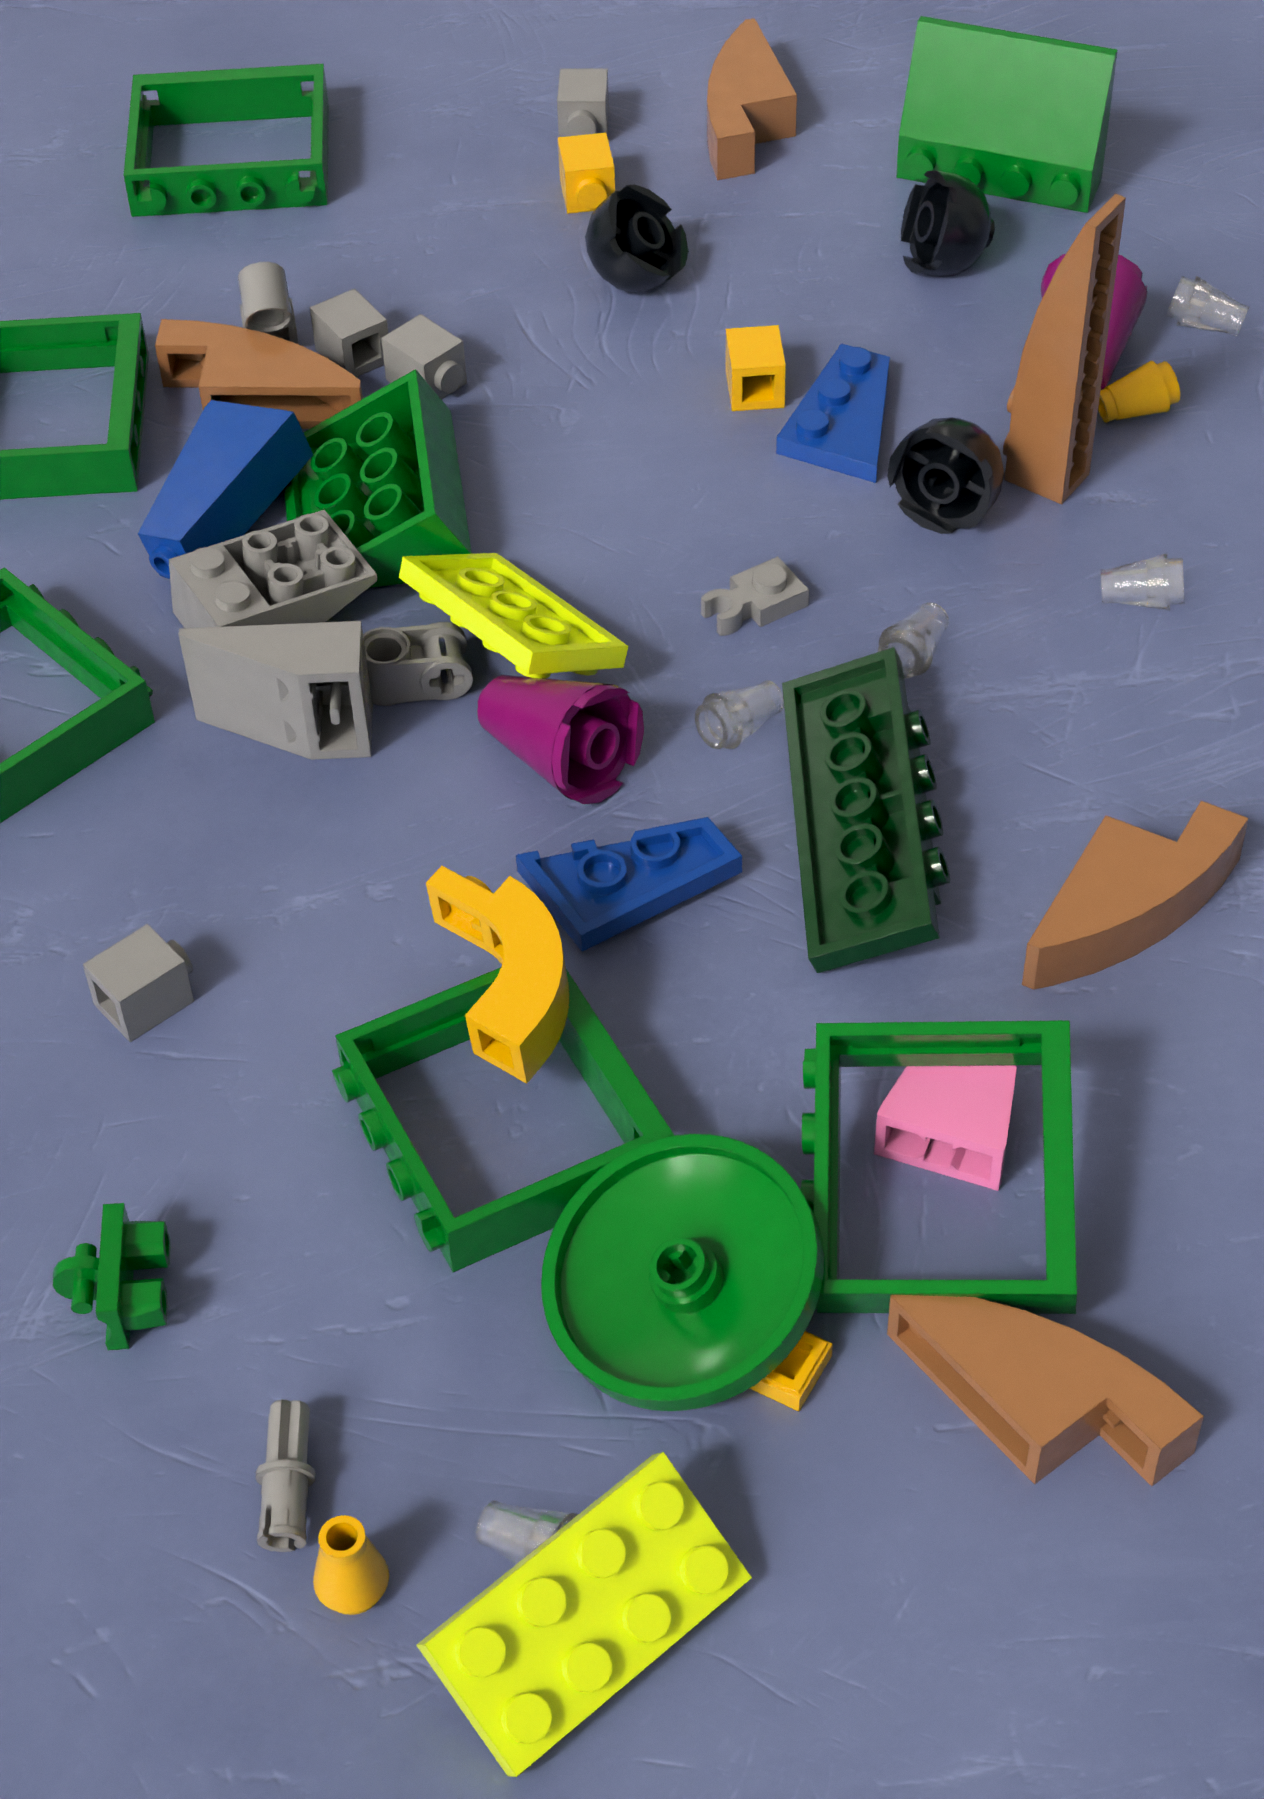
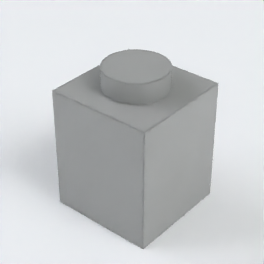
M608 68L560 69L557 95L559 137L607 133L608 135Z
M355 288L310 307L315 349L320 355L325 356L349 371L355 377L384 365L381 338L388 334L387 319Z
M419 314L381 338L385 375L388 382L392 383L416 369L440 399L467 384L463 341L422 314Z
M148 924L83 963L94 1005L129 1042L137 1039L194 1002L188 977L193 972V966L188 955L175 940L172 939L166 943Z

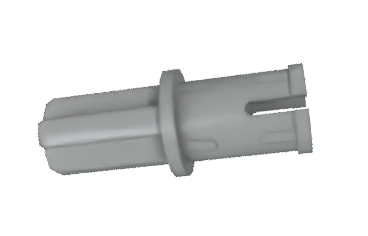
M281 1399L273 1402L270 1406L266 1462L259 1465L256 1469L255 1478L261 1485L262 1495L257 1543L263 1549L270 1551L291 1552L294 1551L295 1547L301 1549L306 1545L308 1487L315 1482L316 1473L315 1469L307 1464L310 1408L305 1402L300 1400L289 1401Z

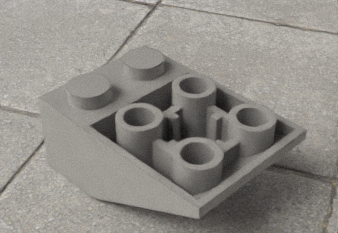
M325 509L169 559L173 613L184 628L326 622L377 582V573Z
M361 621L179 628V639L196 720L311 760L371 757L373 703Z

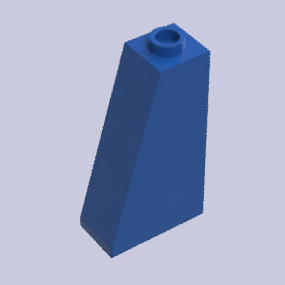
M211 400L205 406L138 532L149 554L150 564L160 576L170 579L169 559L243 536L313 456L294 411Z

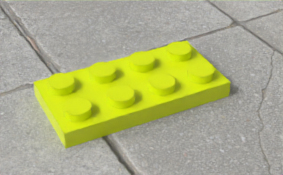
M498 553L403 556L399 578L419 593L420 599L436 605L448 614L453 624L468 629L480 638L485 648L500 653L516 665L515 669L520 674L530 678H548L551 673L573 672L580 675H595L600 669L624 668L629 647L627 644Z
M660 1452L650 1456L416 1644V1646L506 1775L517 1777L752 1577L664 1452Z

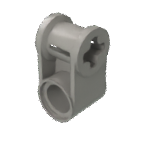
M258 262L244 267L238 274L243 328L264 332L299 344L292 298H289L283 267L272 262Z
M436 622L429 625L399 628L379 627L363 634L373 704L391 706L404 702L435 699L451 700L464 695L472 686L473 675L471 667L464 661L463 657L467 648L466 636L464 631L453 623ZM441 638L445 640V653H441L439 639ZM446 669L448 683L446 684L442 682L441 670Z

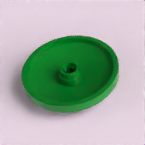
M685 1134L656 1139L624 1152L595 1172L578 1189L560 1214L547 1244L542 1266L541 1290L545 1317L558 1347L566 1358L589 1383L606 1395L634 1407L657 1411H685L707 1407L728 1400L759 1383L774 1371L797 1345L811 1321L821 1293L824 1275L823 1242L812 1208L794 1179L780 1164L761 1150L735 1139L711 1134Z

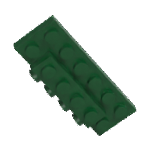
M895 647L782 683L808 959L815 971L821 973L940 938L935 905L941 904L939 886L950 883V874L941 848L939 846L933 848L932 842L933 838L943 836V826L935 802L933 800L927 801L926 792L937 789L932 764L926 754L920 755V748L930 745V735L922 712L920 710L911 712L908 706L903 665Z

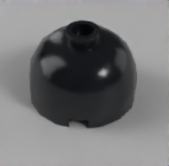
M928 170L923 175L930 179H928L925 186L915 184L904 210L901 241L910 243L912 257L903 256L905 265L913 273L953 276L964 272L980 258L985 248L992 242L995 224L991 218L985 194L970 179L954 173Z
M632 184L626 185L620 191H614L591 214L585 235L587 253L595 270L604 280L617 289L630 293L650 291L664 285L685 267L689 252L686 234L682 225L674 229L671 221L666 216L672 209L650 189Z
M937 418L911 431L899 443L890 457L887 477L890 487L894 483L896 485L897 492L902 498L898 505L905 515L923 528L940 534L953 533L957 528L969 526L968 529H970L983 519L1001 492L1004 468L999 448L990 434L977 424L960 418Z

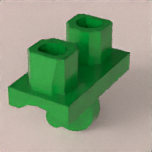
M124 1203L103 1204L99 1258L96 1257V1246L83 1243L77 1245L74 1257H68L58 1262L54 1267L53 1288L63 1297L72 1299L71 1310L77 1314L90 1313L93 1309V1300H96L95 1313L97 1319L107 1324L105 1343L107 1350L129 1349L130 1330L167 1325L168 1302L163 1278L133 1280L134 1270L168 1268L170 1265L171 1243L166 1222L129 1221Z

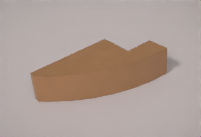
M755 18L746 19L724 43L714 61L708 80L707 144L710 162L717 180L755 174V144L796 137L797 94Z
M161 319L155 348L163 387L199 388L203 410L211 400L294 411L301 428L310 429L363 399L361 381L325 356L297 343L264 332L233 325L194 320Z
M1200 801L1176 842L1105 815L1027 943L1022 985L1035 990L1088 976L1132 958L1169 936L1197 914L1222 887L1240 860L1249 818Z
M890 1296L887 1335L1034 1484L1042 1480L1099 1435L1151 1486L1155 1485L1194 1454L1204 1416L1163 1381L1114 1349L1073 1328L1034 1313L976 1297Z

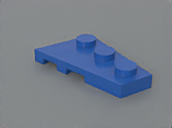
M841 343L777 435L776 454L876 483L890 357L861 347H853Z
M709 817L635 831L630 841L600 847L596 846L594 839L572 843V852L540 858L538 850L516 854L517 872L545 904L546 908L582 952L742 873V855Z

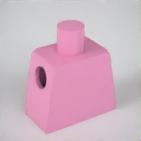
M906 1066L878 1110L874 1154L999 1191L1002 1182L1017 1066Z

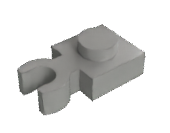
M775 557L731 576L730 590L715 589L704 594L701 597V615L704 618H708L720 613L717 615V633L720 636H726L738 631L743 621L752 618L759 627H762L808 607L809 589L779 557Z

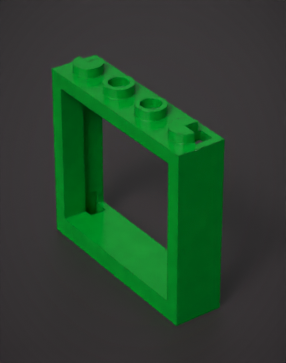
M324 64L133 75L123 175L131 216L328 205L329 103ZM314 81V90L302 91L301 82ZM157 90L159 100H147V96L143 93V91ZM311 117L310 159L150 168L154 126ZM299 171H310V177H300Z
M141 313L0 321V373L115 366L107 444L0 450V500L138 491L149 352Z
M5 567L0 569V633L13 626L101 699L0 763V823L155 723L149 698L152 696L153 690L147 686L146 680L140 676L139 668L136 666L128 667L114 655L103 639L99 637L93 639L79 628L77 622L65 609L58 611L44 599L34 584L27 586Z
M501 967L335 1035L341 1065L332 1070L336 1085L347 1103L356 1099L362 1110L358 1114L359 1122L369 1146L373 1151L381 1148L384 1149L390 1162L386 1163L387 1173L397 1196L401 1201L408 1198L412 1199L419 1211L414 1214L415 1223L426 1248L430 1252L440 1249L452 1272H456L553 1229L560 1214L578 1189L608 1162L639 1145L656 1139L674 1136L567 969L569 1010L559 1041L625 1144L455 1218L376 1079L470 1040L465 1014L492 985Z
M1070 1020L816 1023V1049H805L803 1061L804 1089H815V1112L802 1114L803 1155L814 1154V1179H802L801 1192L812 1208L823 1242L824 1275L821 1293L816 1306L817 1313H889L891 1295L976 1297L1026 1310L1034 1314H1076L1077 1277ZM1041 1065L1046 1280H840L841 1067Z

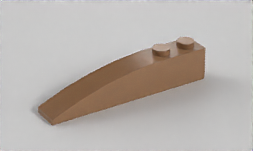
M1114 194L1085 223L1058 265L1037 308L1023 348L1015 387L1007 403V411L1011 413L1010 430L1003 445V455L1007 456L1004 480L1061 505L1090 473L1126 197Z

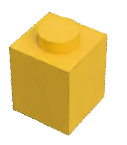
M607 133L558 137L560 183L567 214L595 211L615 191V169Z
M779 325L726 329V377L731 410L785 408L786 365Z

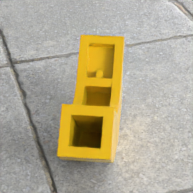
M441 865L426 882L434 922L486 950L502 964L495 981L465 1014L473 1053L527 1084L555 1049L564 1030L569 1010L568 978L558 928L545 904L534 892L515 878L509 876L492 893L490 888L478 878L473 876L463 877Z

